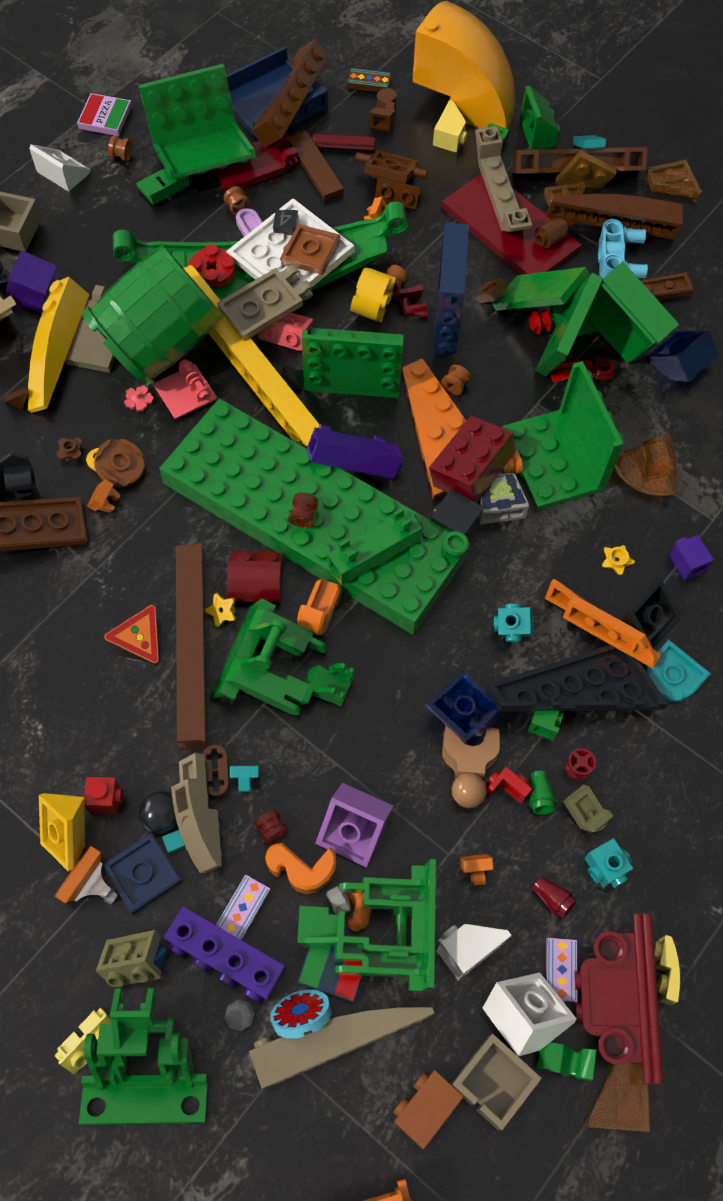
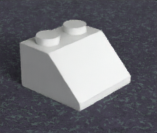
M464 924L458 929L454 925L441 935L442 938L439 939L440 945L437 953L459 981L504 945L512 935L508 930Z
M541 973L496 982L483 1006V1010L518 1057L540 1051L576 1021V1017Z

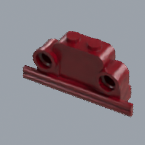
M633 914L634 933H617L614 931L601 933L596 938L593 946L596 958L585 960L581 965L580 971H574L575 990H581L582 1003H576V1021L583 1022V1026L588 1033L600 1036L598 1042L599 1051L606 1061L612 1064L642 1063L643 1083L663 1084L652 914Z

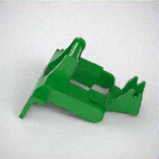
M260 599L250 606L209 698L215 700L225 696L234 700L238 691L241 690L292 715H299L301 711L300 706L307 704L311 696L342 706L355 669L346 668L344 663H335L329 666L328 670L317 665L309 669L304 682L290 675L281 678L266 671L270 668L272 663L270 658L276 646L298 656L304 653L306 647L318 653H325L327 645L313 638L314 632L273 613L276 605ZM260 638L265 640L266 642L261 654L252 657Z
M429 859L424 866L412 865L411 879L364 877L361 883L339 884V891L362 893V908L393 909V915L396 916L395 946L369 945V937L344 936L345 912L339 911L337 915L328 914L329 907L299 906L297 944L306 948L335 946L334 962L360 963V966H335L336 974L409 977L408 991L428 992L434 988L436 859ZM412 915L411 946H407L408 916Z
M115 988L110 1011L111 1024H100L98 1041L95 1034H87L85 1038L84 1056L93 1076H82L81 1078L83 1092L79 1125L206 1123L207 1074H194V1064L188 1038H181L180 1032H175V1018H168L167 1021H155V988H148L146 1003H141L140 1011H124V993L122 988ZM166 1034L165 1039H160L158 1066L161 1075L127 1076L128 1056H147L148 1035ZM188 1097H195L200 1103L198 1111L193 1115H186L182 1111V1103ZM97 1098L103 1099L106 1103L105 1111L100 1116H91L88 1113L90 1102Z

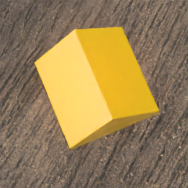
M40 794V844L67 871L73 870L85 847L84 797Z

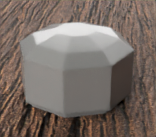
M338 886L327 891L326 896L336 915L339 911L345 912V915L350 912V900L345 892L339 891Z

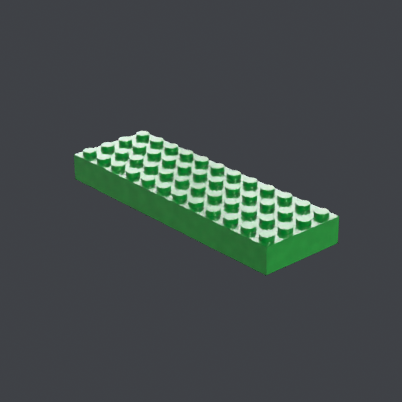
M220 398L159 468L163 484L275 552H283L285 558L318 578L339 585L341 584L328 567L327 553L338 548V544L346 539L351 541L392 518V514L399 509H409L412 515L418 516L422 522L421 541L341 585L343 593L412 635L468 555L470 543L463 557L454 559L446 556L442 550V541L444 536L449 533L448 530L341 468L310 462L306 448Z

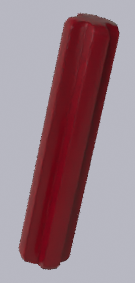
M313 134L312 138L315 145L320 148L375 149V137Z

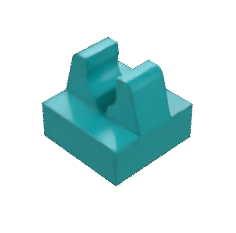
M260 765L230 766V778H238L239 792H250L252 789V778L260 777Z

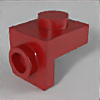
M507 767L501 773L495 771L486 782L489 786L487 796L491 797L499 787H502L521 804L532 791L525 777L518 773L515 775Z

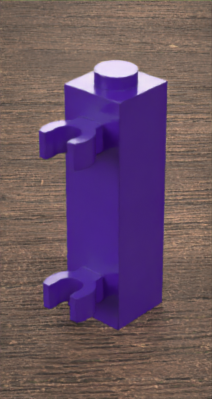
M319 424V428L314 427L307 446L310 462L394 479L397 471L403 465V456L398 445L387 443L384 437L374 435L373 440L331 431L330 426Z

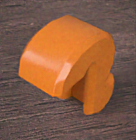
M322 578L317 580L307 605H301L297 624L314 632L313 634L318 636L324 635L331 622L335 606L338 605L341 598V585Z
M283 843L269 847L265 857L267 867L275 877H279L282 871H286L290 885L296 891L306 895L321 891L331 882L336 872V854L331 847L312 869Z

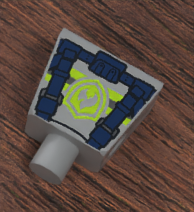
M500 472L478 500V504L484 507L480 525L526 518L529 504L515 474H501Z

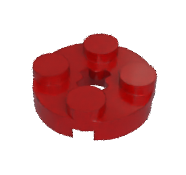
M214 244L207 245L204 249L195 253L188 261V265H192L208 286L224 287L231 282L235 274L233 257L226 250L218 248ZM210 266H216L217 268L215 270L212 268L207 270Z

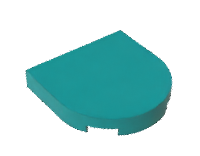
M669 639L657 651L661 654V657L654 668L646 666L645 669L667 702H681L688 699L711 674Z

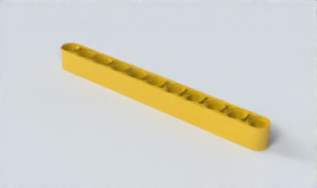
M192 265L185 267V271L218 308L217 303L220 299ZM224 316L208 334L292 441L307 449L314 427L319 428V423L251 338L244 341Z

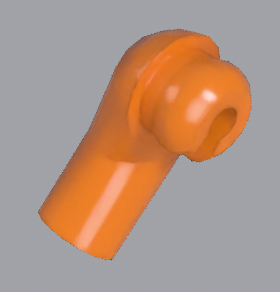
M347 893L348 898L355 907L353 917L348 920V926L352 931L359 932L369 925L372 908H362V893Z

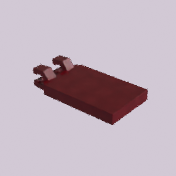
M285 132L281 139L267 147L260 140L251 143L256 157L251 158L245 163L236 162L229 164L226 168L212 169L224 192L226 193L227 190L234 186H239L243 189L285 174V169L299 164L296 157L298 152L295 147L290 148L288 143L290 140L287 133Z

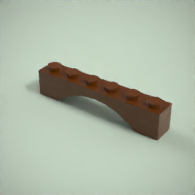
M316 39L298 50L291 62L292 71L287 82L273 102L259 116L251 130L265 147L283 137L329 56Z
M647 147L513 150L512 173L561 172L580 151L615 167L616 171L646 170Z

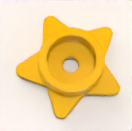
M624 545L612 549L604 548L606 560L602 563L603 568H613L618 575H622L626 566L635 563L629 557Z
M218 593L214 594L213 605L206 608L205 612L214 617L216 627H220L225 620H236L234 615V598L223 599Z

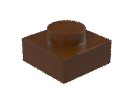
M503 279L489 281L475 297L479 303L496 302L501 298V293L505 290L507 284Z

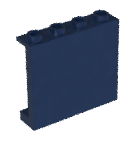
M286 46L227 74L234 116L257 141L259 139L251 130L259 116L280 93L292 71V63L288 60ZM313 85L311 86L289 127L328 108V90L324 86L317 89Z

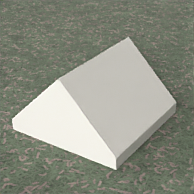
M30 145L29 149L36 171L68 192L90 174V168L58 149Z

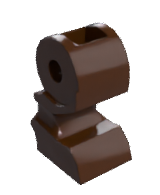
M384 88L378 92L377 106L370 111L369 128L390 131L394 127L397 93L393 89Z

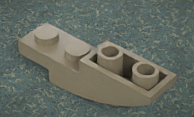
M194 753L179 761L180 783L172 786L171 791L175 817L185 847L200 873H207L222 866L219 836L220 824L218 821V810L208 809L209 797L207 793V770L204 754Z

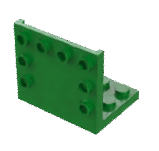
M223 64L138 85L154 150L171 180H182L188 175L195 173L204 174L214 168H226L229 164L236 162L245 163L251 158L256 157L253 146L235 122L226 70Z
M311 328V333L308 334V330H303L304 391L399 398L404 335Z
M583 361L574 363L559 410L501 426V428L513 432L515 449L518 451L523 465L520 477L536 511L604 492L624 445L623 435L620 431H617L612 413L607 411L603 403L602 393L596 389L593 383V376L586 369Z

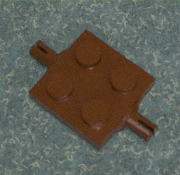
M378 150L372 155L357 152L355 156V162L365 164L364 173L370 174L375 179L381 177L406 184L410 177L415 176L426 180L428 170L417 168L418 160Z

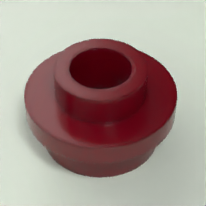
M600 358L592 364L591 373L596 379L607 381L615 373L614 363L608 358Z

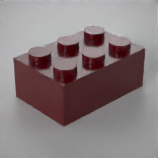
M470 416L430 465L429 471L433 487L447 493L450 489H453L477 503L515 454L513 432Z

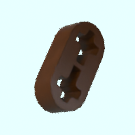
M210 745L202 753L205 757L207 770V793L213 799H220L227 795L230 787L228 757L223 747L220 745ZM213 753H218V756L222 758L217 761L218 768L213 769L212 761L208 759L212 758ZM214 775H218L220 783L224 784L219 787V791H214L213 787H209V785L214 784Z

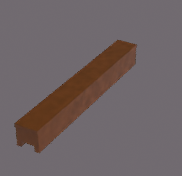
M202 543L176 546L177 742L180 743V750L206 749L208 747L205 554Z

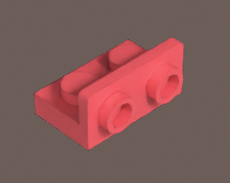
M290 313L260 331L258 338L301 351L302 331L308 330L309 332L311 330L313 319Z

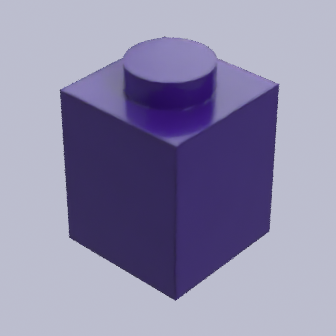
M698 535L692 538L684 537L679 539L674 544L675 547L669 555L684 580L707 572L714 561Z

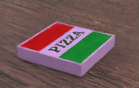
M90 93L77 122L78 128L119 136L132 107L131 100Z

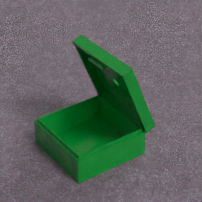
M622 261L604 279L592 272L568 299L535 371L546 376L556 366L565 361L585 317L588 318L621 357L631 364L657 345L679 324Z

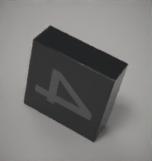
M275 210L274 233H294L298 225V210Z

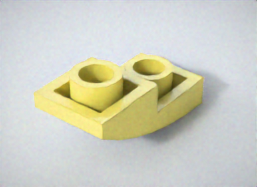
M665 935L658 942H654L655 969L664 972V975L661 974L659 976L657 992L660 993L659 1002L672 1005L677 1003L679 998L680 968L673 939L671 936Z

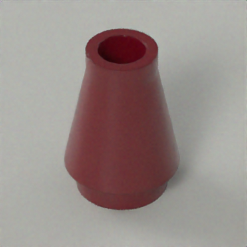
M543 876L537 880L532 888L555 916L559 915L561 918H565L577 902L572 896V892L547 880Z

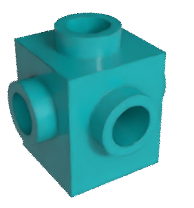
M506 604L505 608H498V616H494V630L498 631L499 636L506 638V642H521L524 637H534L533 610L530 607L521 608V604Z
M614 838L592 850L584 858L589 865L588 871L590 876L597 884L600 883L603 888L612 884L613 888L620 886L629 880L626 875L633 870L629 854L625 849H620Z

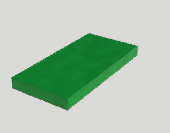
M586 267L517 275L501 293V298L492 305L496 311L564 305L588 277L589 272Z

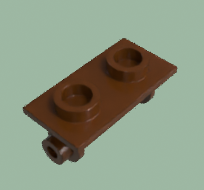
M378 177L375 198L383 197L385 202H400L405 207L417 209L418 199H420L422 190L419 187Z

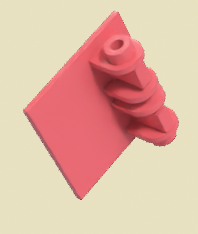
M186 359L179 363V372L153 384L174 419L218 399L196 364H192V362Z

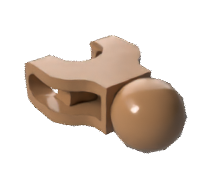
M446 724L442 757L455 773V781L451 788L452 796L462 807H477L486 798L487 788L483 779L485 771L491 769L499 754L500 735L498 728H487L484 741L480 745L469 746L460 739L459 727L457 725Z

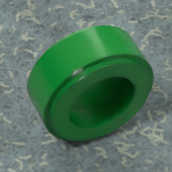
M458 531L447 533L442 541L444 554L454 559L463 557L468 550V538Z

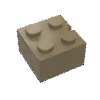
M0 192V246L26 252L42 219L36 199Z
M492 1033L475 1052L451 1085L464 1096L463 1098L470 1105L478 1103L479 1106L476 1111L497 1130H503L542 1078Z

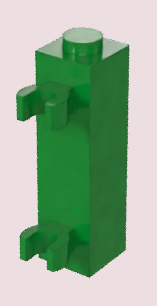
M401 508L392 514V518L351 541L349 539L342 541L338 544V548L327 553L328 567L339 583L344 585L421 541L423 525L418 516H413L409 509L404 510Z

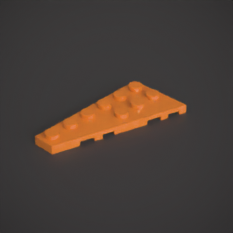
M420 359L402 367V377L407 397H409L412 417H414L415 429L422 457L425 461L428 481H430L432 497L435 500L448 493L433 487L429 467L466 420L425 361Z

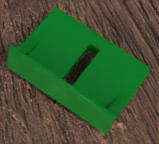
M165 168L136 183L140 191L153 205L190 186L188 176L182 180H171ZM160 179L166 186L163 187L158 180Z

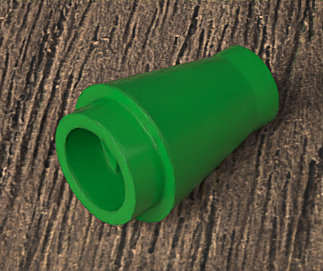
M532 772L530 774L532 791L530 792L529 806L533 809V813L538 815L554 812L557 800L548 780L547 772Z

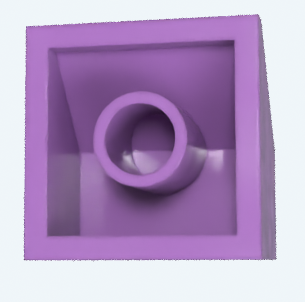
M342 783L330 801L315 844L326 849L331 847L336 854L367 868L386 827L393 805Z

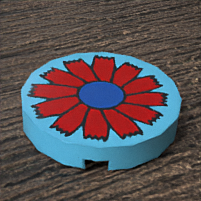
M301 990L282 998L271 1011V1023L277 1035L287 1039H299L305 1037L304 1032L312 1030V1033L319 1031L328 1023L332 1015L329 998L325 993L318 990Z

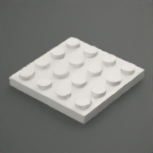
M294 199L279 209L298 210V224L339 234ZM275 213L226 251L233 257L234 262L255 280L274 268L281 272L288 267V265L281 264L280 257L293 233H274ZM340 235L341 241L325 273L321 275L297 268L299 270L297 275L300 280L291 285L295 288L301 282L307 280L313 287L355 252V246Z

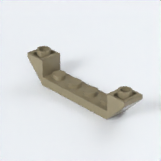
M497 126L476 129L478 164L501 231L512 232L531 229L532 222L527 208L519 209L500 156L502 139Z

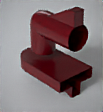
M420 284L411 288L397 290L392 294L394 301L400 303L403 315L428 318L425 302L410 305L409 301L422 297L423 287Z

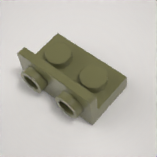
M155 930L106 940L96 972L112 987H122L123 985L145 983L150 980L160 979L162 971L153 962L161 936Z

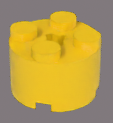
M364 268L356 286L357 291L356 295L353 296L350 311L382 322L386 311L385 307L389 305L393 292L391 291L395 285L396 277L371 268Z

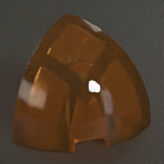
M670 433L644 441L640 444L641 446L625 450L619 454L614 468L628 485L650 495H674L677 486V467Z

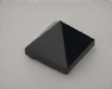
M283 366L281 373L283 380L291 390L301 392L304 383L303 370Z

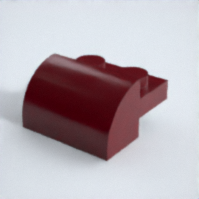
M232 551L231 560L228 561L227 598L248 602H257L260 599L268 602H280L283 552Z

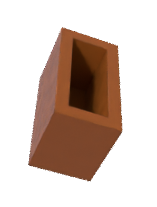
M435 1070L430 1075L424 1071L413 1085L417 1090L410 1101L404 1097L393 1111L397 1116L393 1122L421 1149L427 1146L464 1097Z

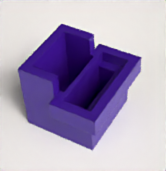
M21 250L8 279L5 299L11 296L17 305L42 314V307L50 294V286L60 278V274L56 273L57 265Z

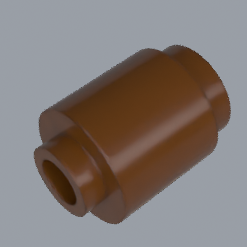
M553 218L536 228V243L542 248H549L562 240L568 233L566 221L562 218Z

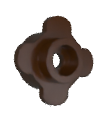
M78 437L74 439H59L58 445L60 447L57 457L66 461L79 459L82 455L80 446L83 444L82 440Z

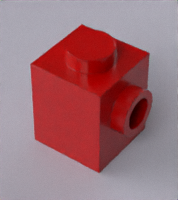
M86 777L84 807L90 814H118L119 804H122L123 787L119 785L117 780L107 777Z

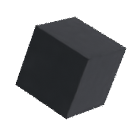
M450 489L443 501H440L435 507L430 521L449 532L458 531L463 533L469 541L480 526L484 507Z

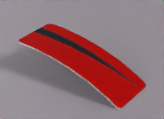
M582 360L586 369L591 372V361ZM581 361L567 362L556 366L550 372L553 382L569 379L573 364Z

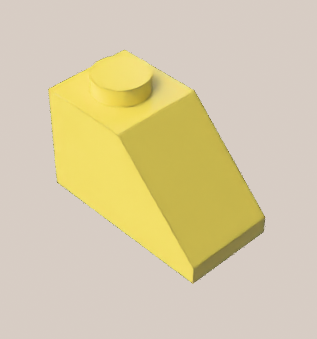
M449 100L434 128L433 145L457 153L460 145L465 144L467 132L465 131L466 121L454 101Z

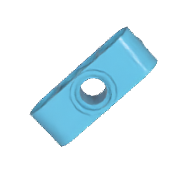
M609 219L604 222L599 238L598 251L600 277L604 279L623 261L638 278H646L647 264L627 263L624 259L625 243L644 244L646 229L626 228L620 221L615 219Z

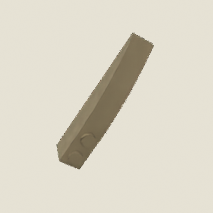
M410 1007L370 1010L329 1019L328 1023L315 1033H312V1030L304 1032L305 1037L299 1039L281 1037L272 1041L271 1036L263 1038L254 1043L255 1049L250 1050L249 1053L261 1088L264 1090L432 1017L435 1013L432 1007Z

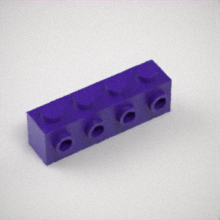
M182 906L163 937L169 943L168 950L180 957H183L186 953L195 958L192 964L207 973L210 968L220 973L218 979L232 988L237 983L246 989L243 994L257 1003L260 1002L261 998L267 1002L269 1001L286 971L285 965Z

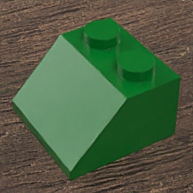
M526 86L520 122L530 150L553 148L556 146L557 138L560 137V127L555 122L554 111L550 109L548 101L531 86Z

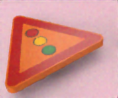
M148 606L106 633L104 636L105 640L152 663H157L159 659L155 606Z

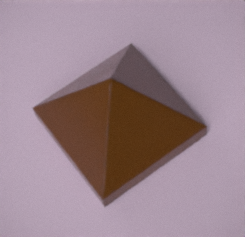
M21 388L3 396V400L23 410L28 392L25 388Z

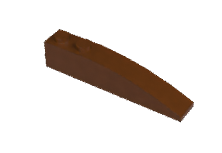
M583 194L556 197L552 199L546 213L548 218H562L565 221L603 227L605 221L615 219L620 221L626 228L646 229V235L675 240L683 225L682 204L620 194Z

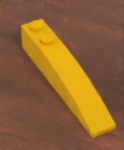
M70 277L60 281L57 280L50 286L49 297L42 307L43 312L34 338L30 360L28 411L31 413L48 407L81 319L82 311L90 295Z

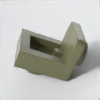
M582 785L563 801L579 828L586 831L597 832L606 827L607 821L613 817L610 810L602 808L596 796L587 785Z

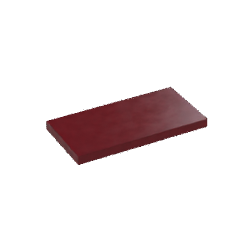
M482 174L442 200L441 207L460 224H469V231L521 275L554 271L581 250L582 244L568 233L562 240L549 248L539 246L535 241V230L551 219L546 217L543 212L514 189L513 192L519 209L527 208L532 228L512 232L501 231Z

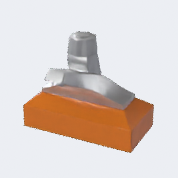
M89 846L54 897L63 903H68L73 900L78 901L87 895H99L105 899V902L112 904L117 898L118 893L113 888L111 889L102 879L101 867L103 863L100 862L101 852Z

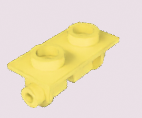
M99 1008L97 1012L93 1010L79 1026L84 1033L81 1038L73 1032L57 1048L58 1052L55 1054V1057L59 1060L58 1063L72 1074H75L87 1064L84 1056L86 1035L95 1034L98 1041L100 1024H111L109 1015L102 1008Z

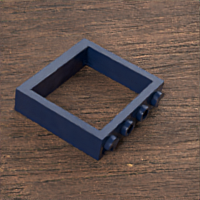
M445 223L433 353L456 355L465 295L469 224Z

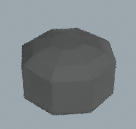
M239 999L228 1005L225 1019L230 1029L240 1032L250 1028L255 1018V1012L251 1004Z

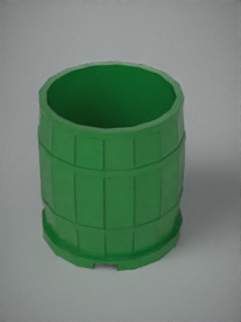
M162 244L143 260L137 262L134 267L107 289L105 294L92 308L87 306L82 311V316L94 332L97 330L106 339L103 344L141 383L146 380L147 387H151L156 382L155 378L172 367L224 318L203 290Z

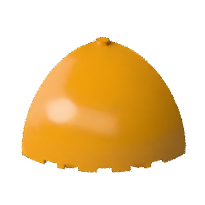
M440 2L429 12L416 30L413 82L451 96L450 100L454 101L466 124L482 129L487 128L489 123L510 130L515 109V89L510 64L503 48L489 28L476 16L451 2Z

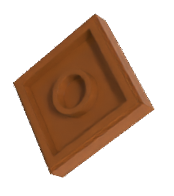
M298 224L280 257L281 264L288 266L294 264L296 268L323 275L341 241L340 234Z

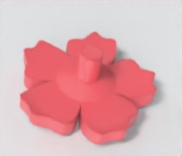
M144 385L137 387L136 391L133 388L126 390L127 399L124 403L130 409L136 408L138 412L144 411L147 405L153 403L154 397L151 396V393H148V387Z

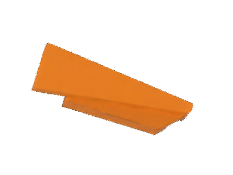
M555 579L551 581L545 599L566 610L563 616L564 619L645 665L654 668L661 654L652 648L644 633L590 604L560 581Z

